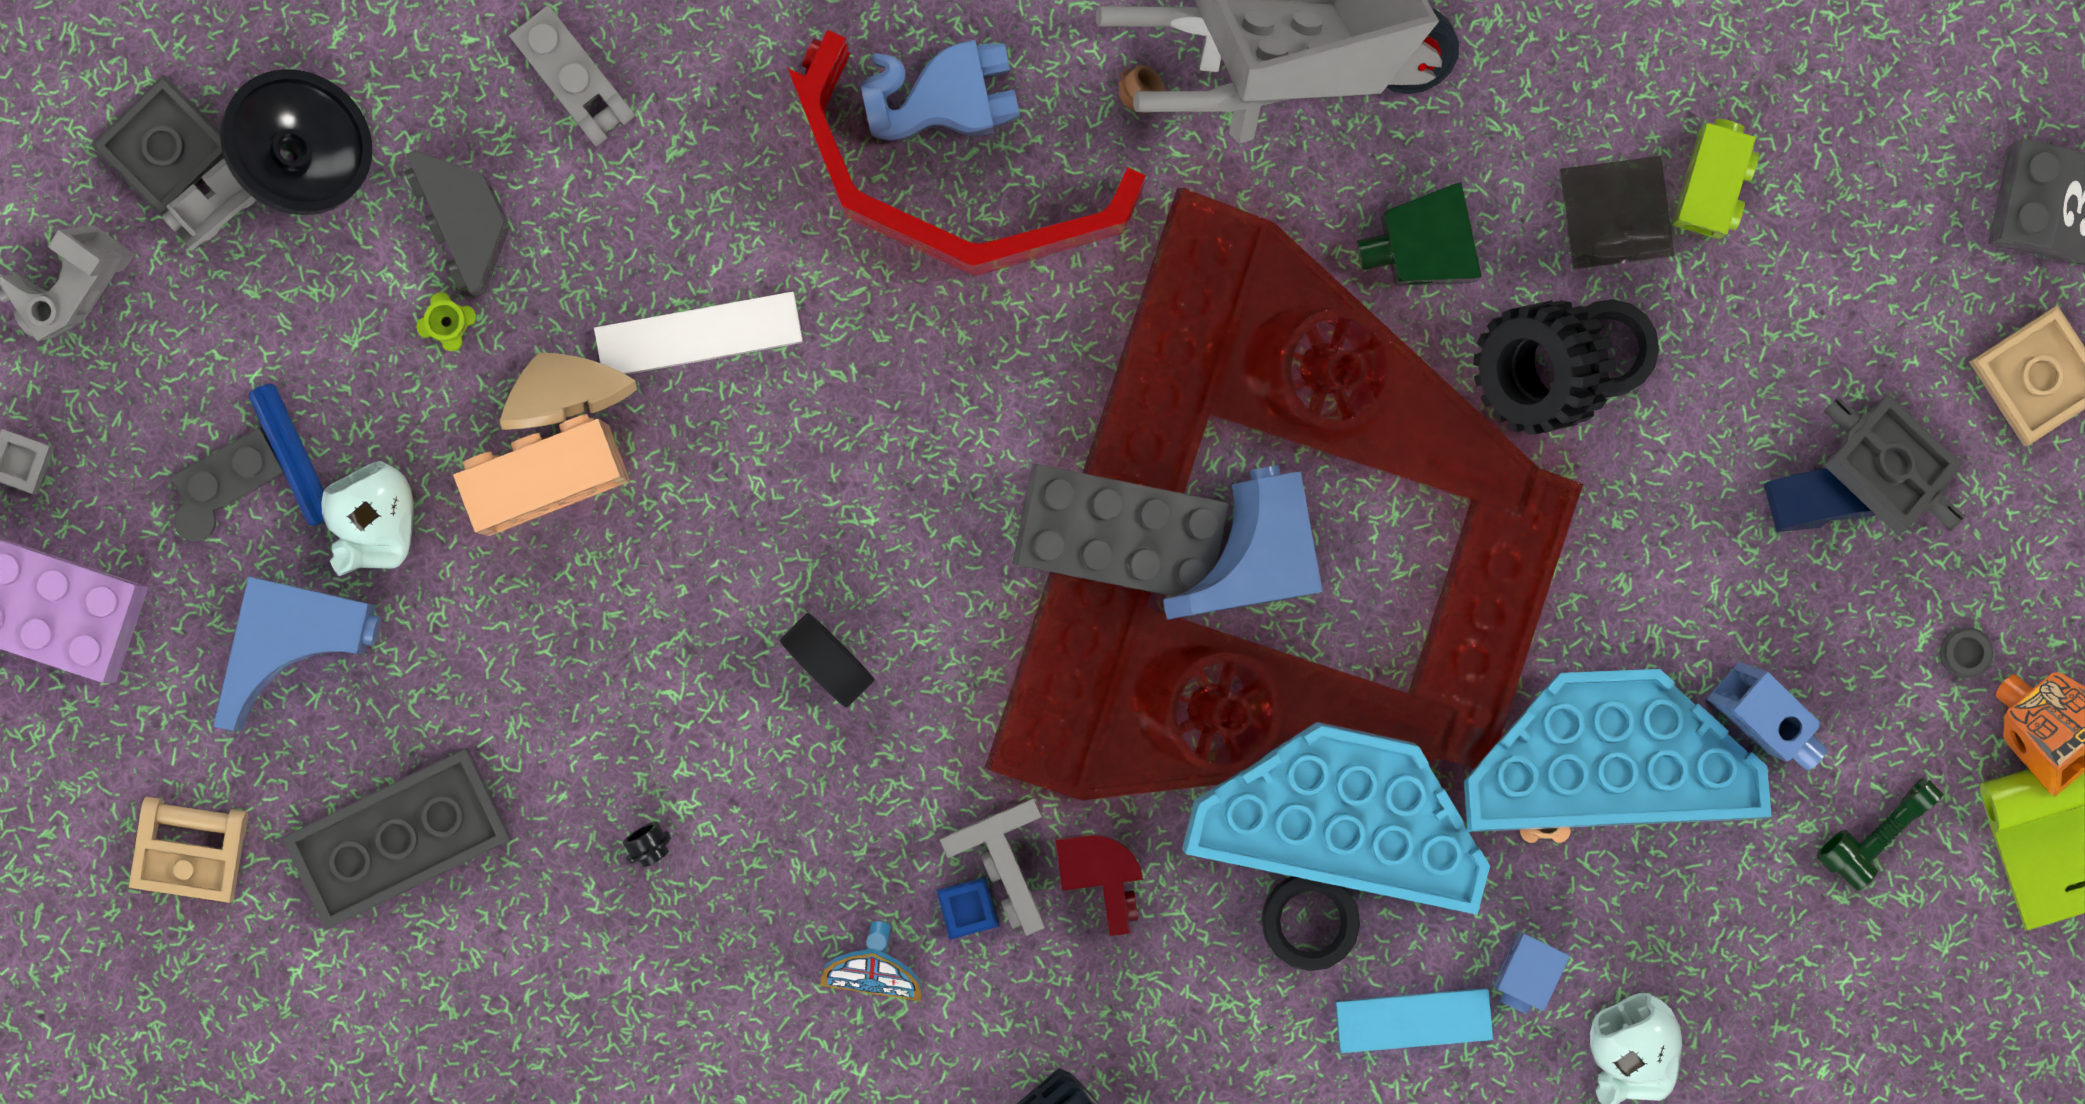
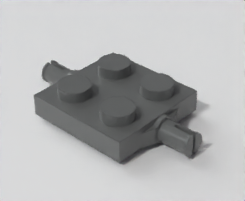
M1839 396L1824 410V413L1846 432L1840 447L1824 466L1898 536L1909 529L1920 515L1928 511L1937 517L1950 532L1966 517L1944 497L1950 478L1960 468L1962 463L1891 396H1885L1869 413L1861 417L1849 408Z

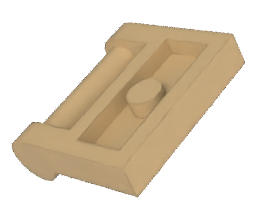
M146 796L140 812L129 888L227 903L234 902L248 812L231 809L229 814L173 806L163 804L161 798ZM162 824L225 834L223 849L156 839L158 827Z

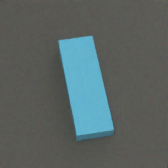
M1488 988L1335 1001L1340 1053L1493 1040Z

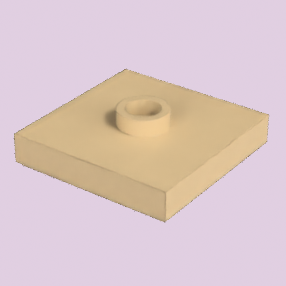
M2058 305L2052 307L1969 361L2024 447L2029 446L2085 409V346Z

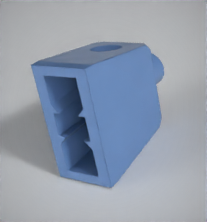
M1738 662L1706 698L1712 706L1771 756L1786 762L1793 758L1805 770H1810L1824 758L1827 752V747L1813 736L1820 727V721L1767 671Z

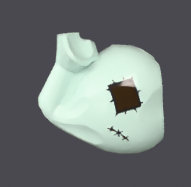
M377 461L356 470L325 488L321 502L322 515L327 528L339 537L332 544L333 557L330 560L335 573L338 576H342L359 568L393 569L400 566L410 549L414 519L412 490L405 476L396 468L382 461Z
M1639 993L1600 1011L1596 1015L1590 1031L1591 1052L1597 1066L1603 1069L1598 1076L1599 1085L1596 1088L1599 1102L1601 1104H1619L1626 1099L1653 1101L1665 1099L1673 1091L1676 1084L1682 1054L1681 1029L1671 1008L1661 999L1649 993Z

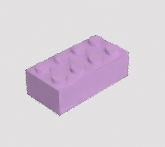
M0 538V649L101 683H116L149 587Z

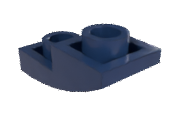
M1827 468L1771 480L1764 484L1776 532L1821 528L1833 520L1872 517L1876 515Z

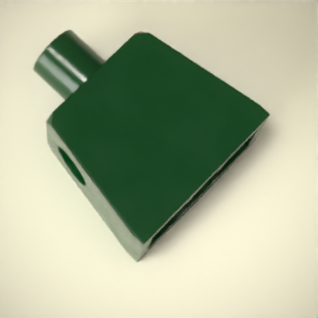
M1462 182L1452 184L1385 211L1381 215L1384 235L1356 241L1362 270L1391 265L1395 286L1473 283L1482 277Z

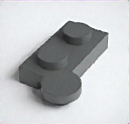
M256 429L170 477L184 502L178 508L174 518L176 531L182 538L196 542L206 540L216 528L217 519L215 511L228 506L284 475L263 429Z

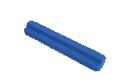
M269 383L255 388L249 393V399L307 523L310 526L325 523L321 505L324 489L276 386Z

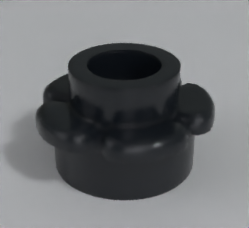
M651 822L637 829L623 841V845L629 853L626 860L629 863L638 861L643 867L658 862L669 852L666 846L671 840L669 832H663L658 822Z

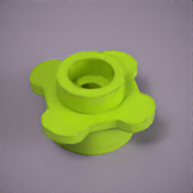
M445 292L435 293L430 298L431 305L427 308L424 318L419 319L417 322V332L423 338L432 337L438 340L447 351H457L463 345L462 336L467 327L476 322V312L471 306L461 307L452 302L450 296ZM445 317L451 319V324L447 327L442 325V320Z

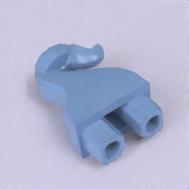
M976 40L943 49L925 66L906 101L897 110L890 109L886 101L887 97L896 92L905 80L906 72L904 65L897 58L874 53L872 55L873 63L878 67L885 68V71L875 74L860 83L871 136L885 141L897 142L907 140L932 127H944L965 136H983L995 133L994 127L1003 126L1020 119L1015 90L987 95L984 82L986 77L1010 73L1005 43L977 46Z

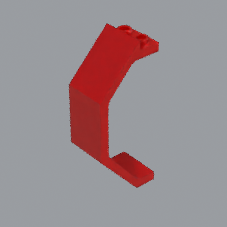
M827 29L822 41L814 38L802 64V67L807 68L806 76L787 68L846 217L973 276H979L1123 234L1144 189L1146 175L1127 167L1111 203L1099 213L986 243L969 242L866 195L853 184L825 117L827 104L851 55L848 52L849 47L845 43L847 40L845 37Z

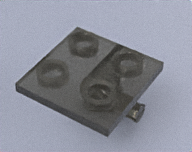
M1661 156L1562 168L1559 170L1573 270L1675 256Z

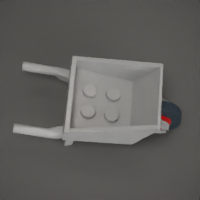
M1194 0L1197 7L1098 6L1096 10V23L1098 27H1171L1187 33L1204 36L1199 71L1219 72L1222 58L1233 83L1225 84L1209 91H1136L1133 99L1135 112H1233L1229 134L1238 144L1254 139L1260 108L1263 105L1290 99L1381 94L1386 87L1392 92L1403 94L1424 92L1440 84L1452 72L1459 57V40L1449 19L1432 8L1428 0Z

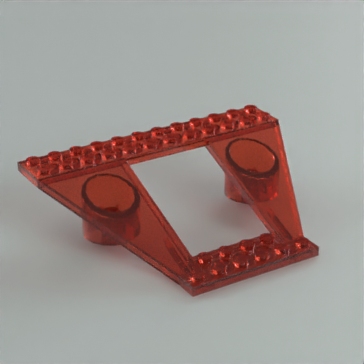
M1177 188L1082 473L1184 494L1209 416H1213L1470 500L1471 502L1408 693L1181 618L1167 620L1166 613L1147 607L1151 594L1150 591L1049 572L985 769L1080 800L1219 785L1239 771L1248 769L1270 751L1316 722L1413 742L1420 747L1427 761L1444 759L1475 769L1500 740L1583 484L1539 468L1273 221L1186 188ZM1325 321L1335 327L1330 343L1323 342L1316 326L1317 323ZM1306 333L1312 347L1304 355H1301L1294 351L1302 336ZM1345 338L1350 341L1354 350L1342 349ZM1292 360L1301 362V378L1295 381L1292 380L1291 376ZM1304 386L1314 391L1308 409L1295 392ZM1353 389L1350 396L1348 397L1345 390L1348 391ZM1333 393L1338 407L1330 413L1320 415L1326 395ZM1223 662L1224 665L1218 683H1209L1203 668ZM1234 674H1236L1242 681L1244 689L1233 694L1229 689ZM1194 676L1199 688L1193 692L1190 698L1181 696L1188 681ZM1179 701L1188 703L1187 713L1189 719L1178 724ZM1193 728L1201 731L1195 753L1191 751L1181 737L1182 734ZM1221 734L1225 745L1219 750L1209 752L1214 735Z

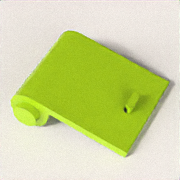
M2029 769L1982 782L1980 784L1982 801L2025 931L2084 914L2085 884L2080 882H2085V772L2056 797L2048 792Z

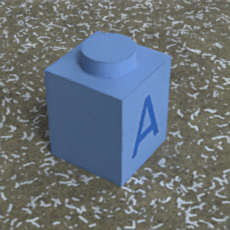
M1518 931L1492 985L1504 992L1500 1002L1525 1014H1528L1531 1006L1545 1011L1570 955Z

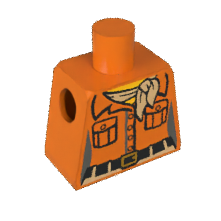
M2060 672L2051 673L2036 687L2032 688L2018 675L2012 674L2002 682L1996 692V698L2009 708L2004 716V740L2048 792L2056 797L2085 772V686Z

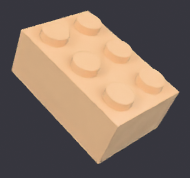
M588 414L559 424L561 433L549 438L546 436L541 437L540 433H535L512 442L513 452L499 457V455H493L490 451L462 462L465 470L453 474L475 533L491 536L630 482L610 426L600 419L594 420V418H589Z

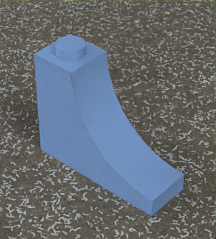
M1280 465L1249 471L1251 480L1232 485L1234 498L1233 522L1225 550L1213 570L1195 587L1175 597L1163 599L1167 620L1323 592L1301 471L1281 474Z
M248 577L213 727L231 731H243L251 707L262 690L279 673L301 660L331 652L365 654L366 646H374L379 634L381 617L374 615L376 605L260 578Z

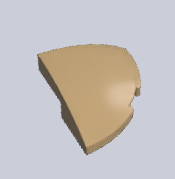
M538 353L523 370L509 394L500 418L502 430L547 426L565 422V417L581 414L588 409L590 413L601 411L634 393L637 390L636 381L616 369L589 359L558 353Z

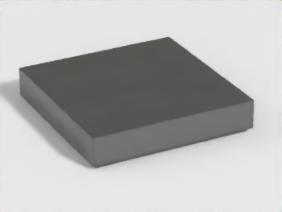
M162 75L91 145L161 217L168 211L166 205L175 200L192 184L197 187L204 181L202 176L224 158L221 149L220 131L165 75Z

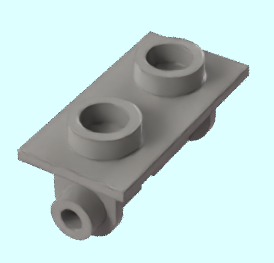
M224 158L202 176L204 182L212 189L209 193L204 195L192 184L175 200L166 205L168 211L162 215L163 220L174 232L177 231L191 251L202 242L213 238L223 224L241 209L251 206L256 201L233 177Z

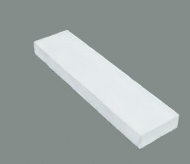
M794 292L594 328L600 363L616 369L625 375L803 343Z

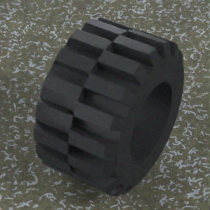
M1551 300L1509 309L1502 312V317L1494 318L1487 325L1490 332L1481 334L1477 342L1482 348V352L1474 354L1473 365L1479 366L1480 375L1474 376L1476 387H1483L1485 394L1480 398L1484 406L1492 405L1495 410L1492 416L1499 423L1508 421V429L1515 432L1525 430L1527 435H1537L1588 421L1595 416L1593 411L1603 408L1607 402L1603 393L1612 391L1615 381L1609 377V371L1616 369L1615 358H1609L1607 349L1613 347L1610 338H1602L1600 331L1603 329V325L1598 319H1587L1589 315L1588 310L1582 306L1572 308V303L1569 301L1560 300L1553 302ZM1539 344L1548 352L1553 363L1554 380L1551 390H1548L1542 384L1536 372L1535 353Z

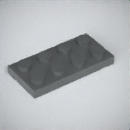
M1032 463L1012 564L1177 596L1195 587L1217 564L1229 503Z
M465 748L283 837L282 840L327 930L512 840V837L469 748Z

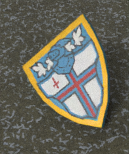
M881 921L871 923L869 936L866 940V950L854 951L835 957L825 964L821 973L820 986L915 1001H921L922 985L918 976L909 967L887 955L891 925Z

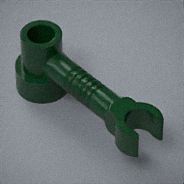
M1924 778L1920 779L1907 792L1906 796L1900 801V805L1890 814V817H1887L1861 843L1847 830H1842L1836 833L1818 851L1817 858L1831 873L1838 872L1854 890H1861L1878 873V869L1871 862L1888 846V843L1895 839V836L1902 832V829H1905L1914 819L1919 818L1931 809L1944 794L1930 780L1927 782Z

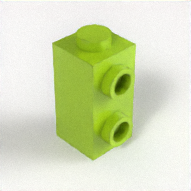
M1716 119L1714 124L1707 122L1699 129L1672 220V226L1719 240L1728 234L1729 229L1737 230L1745 207V201L1738 200L1743 180L1751 182L1759 160V153L1752 151L1756 137L1744 134L1745 127L1730 120Z

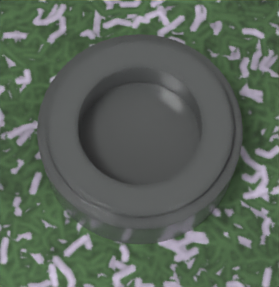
M1966 627L1951 631L1943 639L1940 646V659L1944 668L1950 674L1959 678H1974L1982 675L1990 667L1993 660L1994 651L1990 639L1985 633L1975 628Z

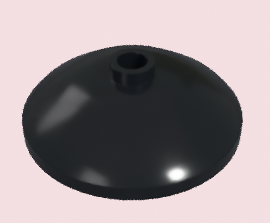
M293 69L274 70L263 73L240 87L228 103L223 114L220 142L223 156L230 172L247 193L272 209L295 215H315L331 211L347 202L358 191L367 177L372 161V139L365 117L346 92L321 76ZM280 150L291 152L294 156V161L284 159L280 154Z

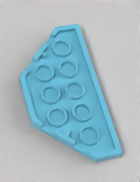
M1661 669L1560 673L1552 679L1464 780L1467 832L1766 819L1772 817L1768 768L1753 752L1748 753L1727 734L1729 731L1700 704L1695 705L1674 686L1675 682Z
M1320 722L1314 723L1195 799L1182 847L1185 854L1476 915H1478L1490 869L1488 861L1480 848L1475 844L1469 832H1467L1463 819L1445 789L1441 787L1419 746L1413 742Z

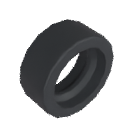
M1615 299L1593 302L1585 307L1589 311L1588 320L1613 319L1621 321L1632 330L1637 338L1639 351L1635 364L1624 375L1611 378L1615 380L1612 391L1603 393L1605 398L1622 396L1643 384L1655 369L1659 353L1657 331L1648 316L1633 304Z
M806 613L780 639V643L790 655L844 707H849L875 681L870 672L810 613Z
M1293 876L1276 885L1265 901L1261 917L1264 938L1274 954L1289 966L1306 971L1328 969L1345 959L1356 944L1360 928L1358 907L1346 888ZM1309 891L1322 893L1333 900L1339 910L1341 920L1339 933L1334 941L1324 949L1312 952L1299 950L1288 943L1282 933L1280 923L1282 911L1287 902L1299 893Z

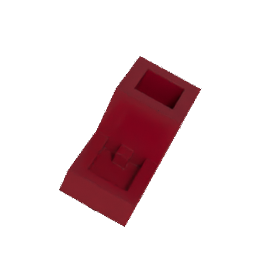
M1082 834L1055 838L1062 891L1103 886L1109 936L1130 934L1129 922L1138 921L1134 890L1124 891L1123 883L1143 880L1141 868L1132 852L1118 840L1101 834Z

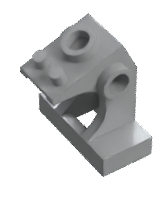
M95 225L61 229L57 231L48 245L62 259V272L57 283L47 291L35 285L19 272H13L10 275L0 274V286L2 287L0 299L4 303L9 300L16 309L14 311L15 319L26 334L34 336L36 341L55 338L84 322L115 273L124 271L135 254Z

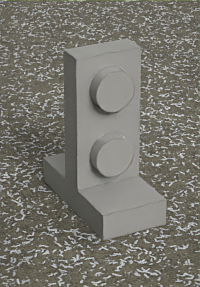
M1034 797L940 838L947 858L984 842L986 843L989 851L980 854L992 883L1002 879L1009 898L1001 901L1003 909L1012 929L1022 926L1026 936L1044 929L1045 924L1005 833L1042 817Z

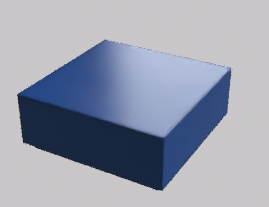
M986 877L936 890L950 940L999 927Z

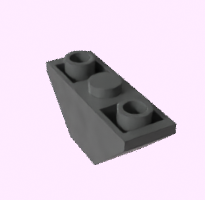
M416 150L407 153L406 156L412 168L404 171L406 178L417 199L425 196L433 214L426 216V221L436 242L441 244L446 241L454 260L447 262V266L459 290L467 287L469 293L475 297L485 294L510 228L490 181L482 174Z

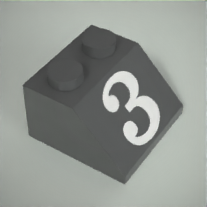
M2025 138L2011 144L2007 152L1988 244L2085 265V155L2071 148Z

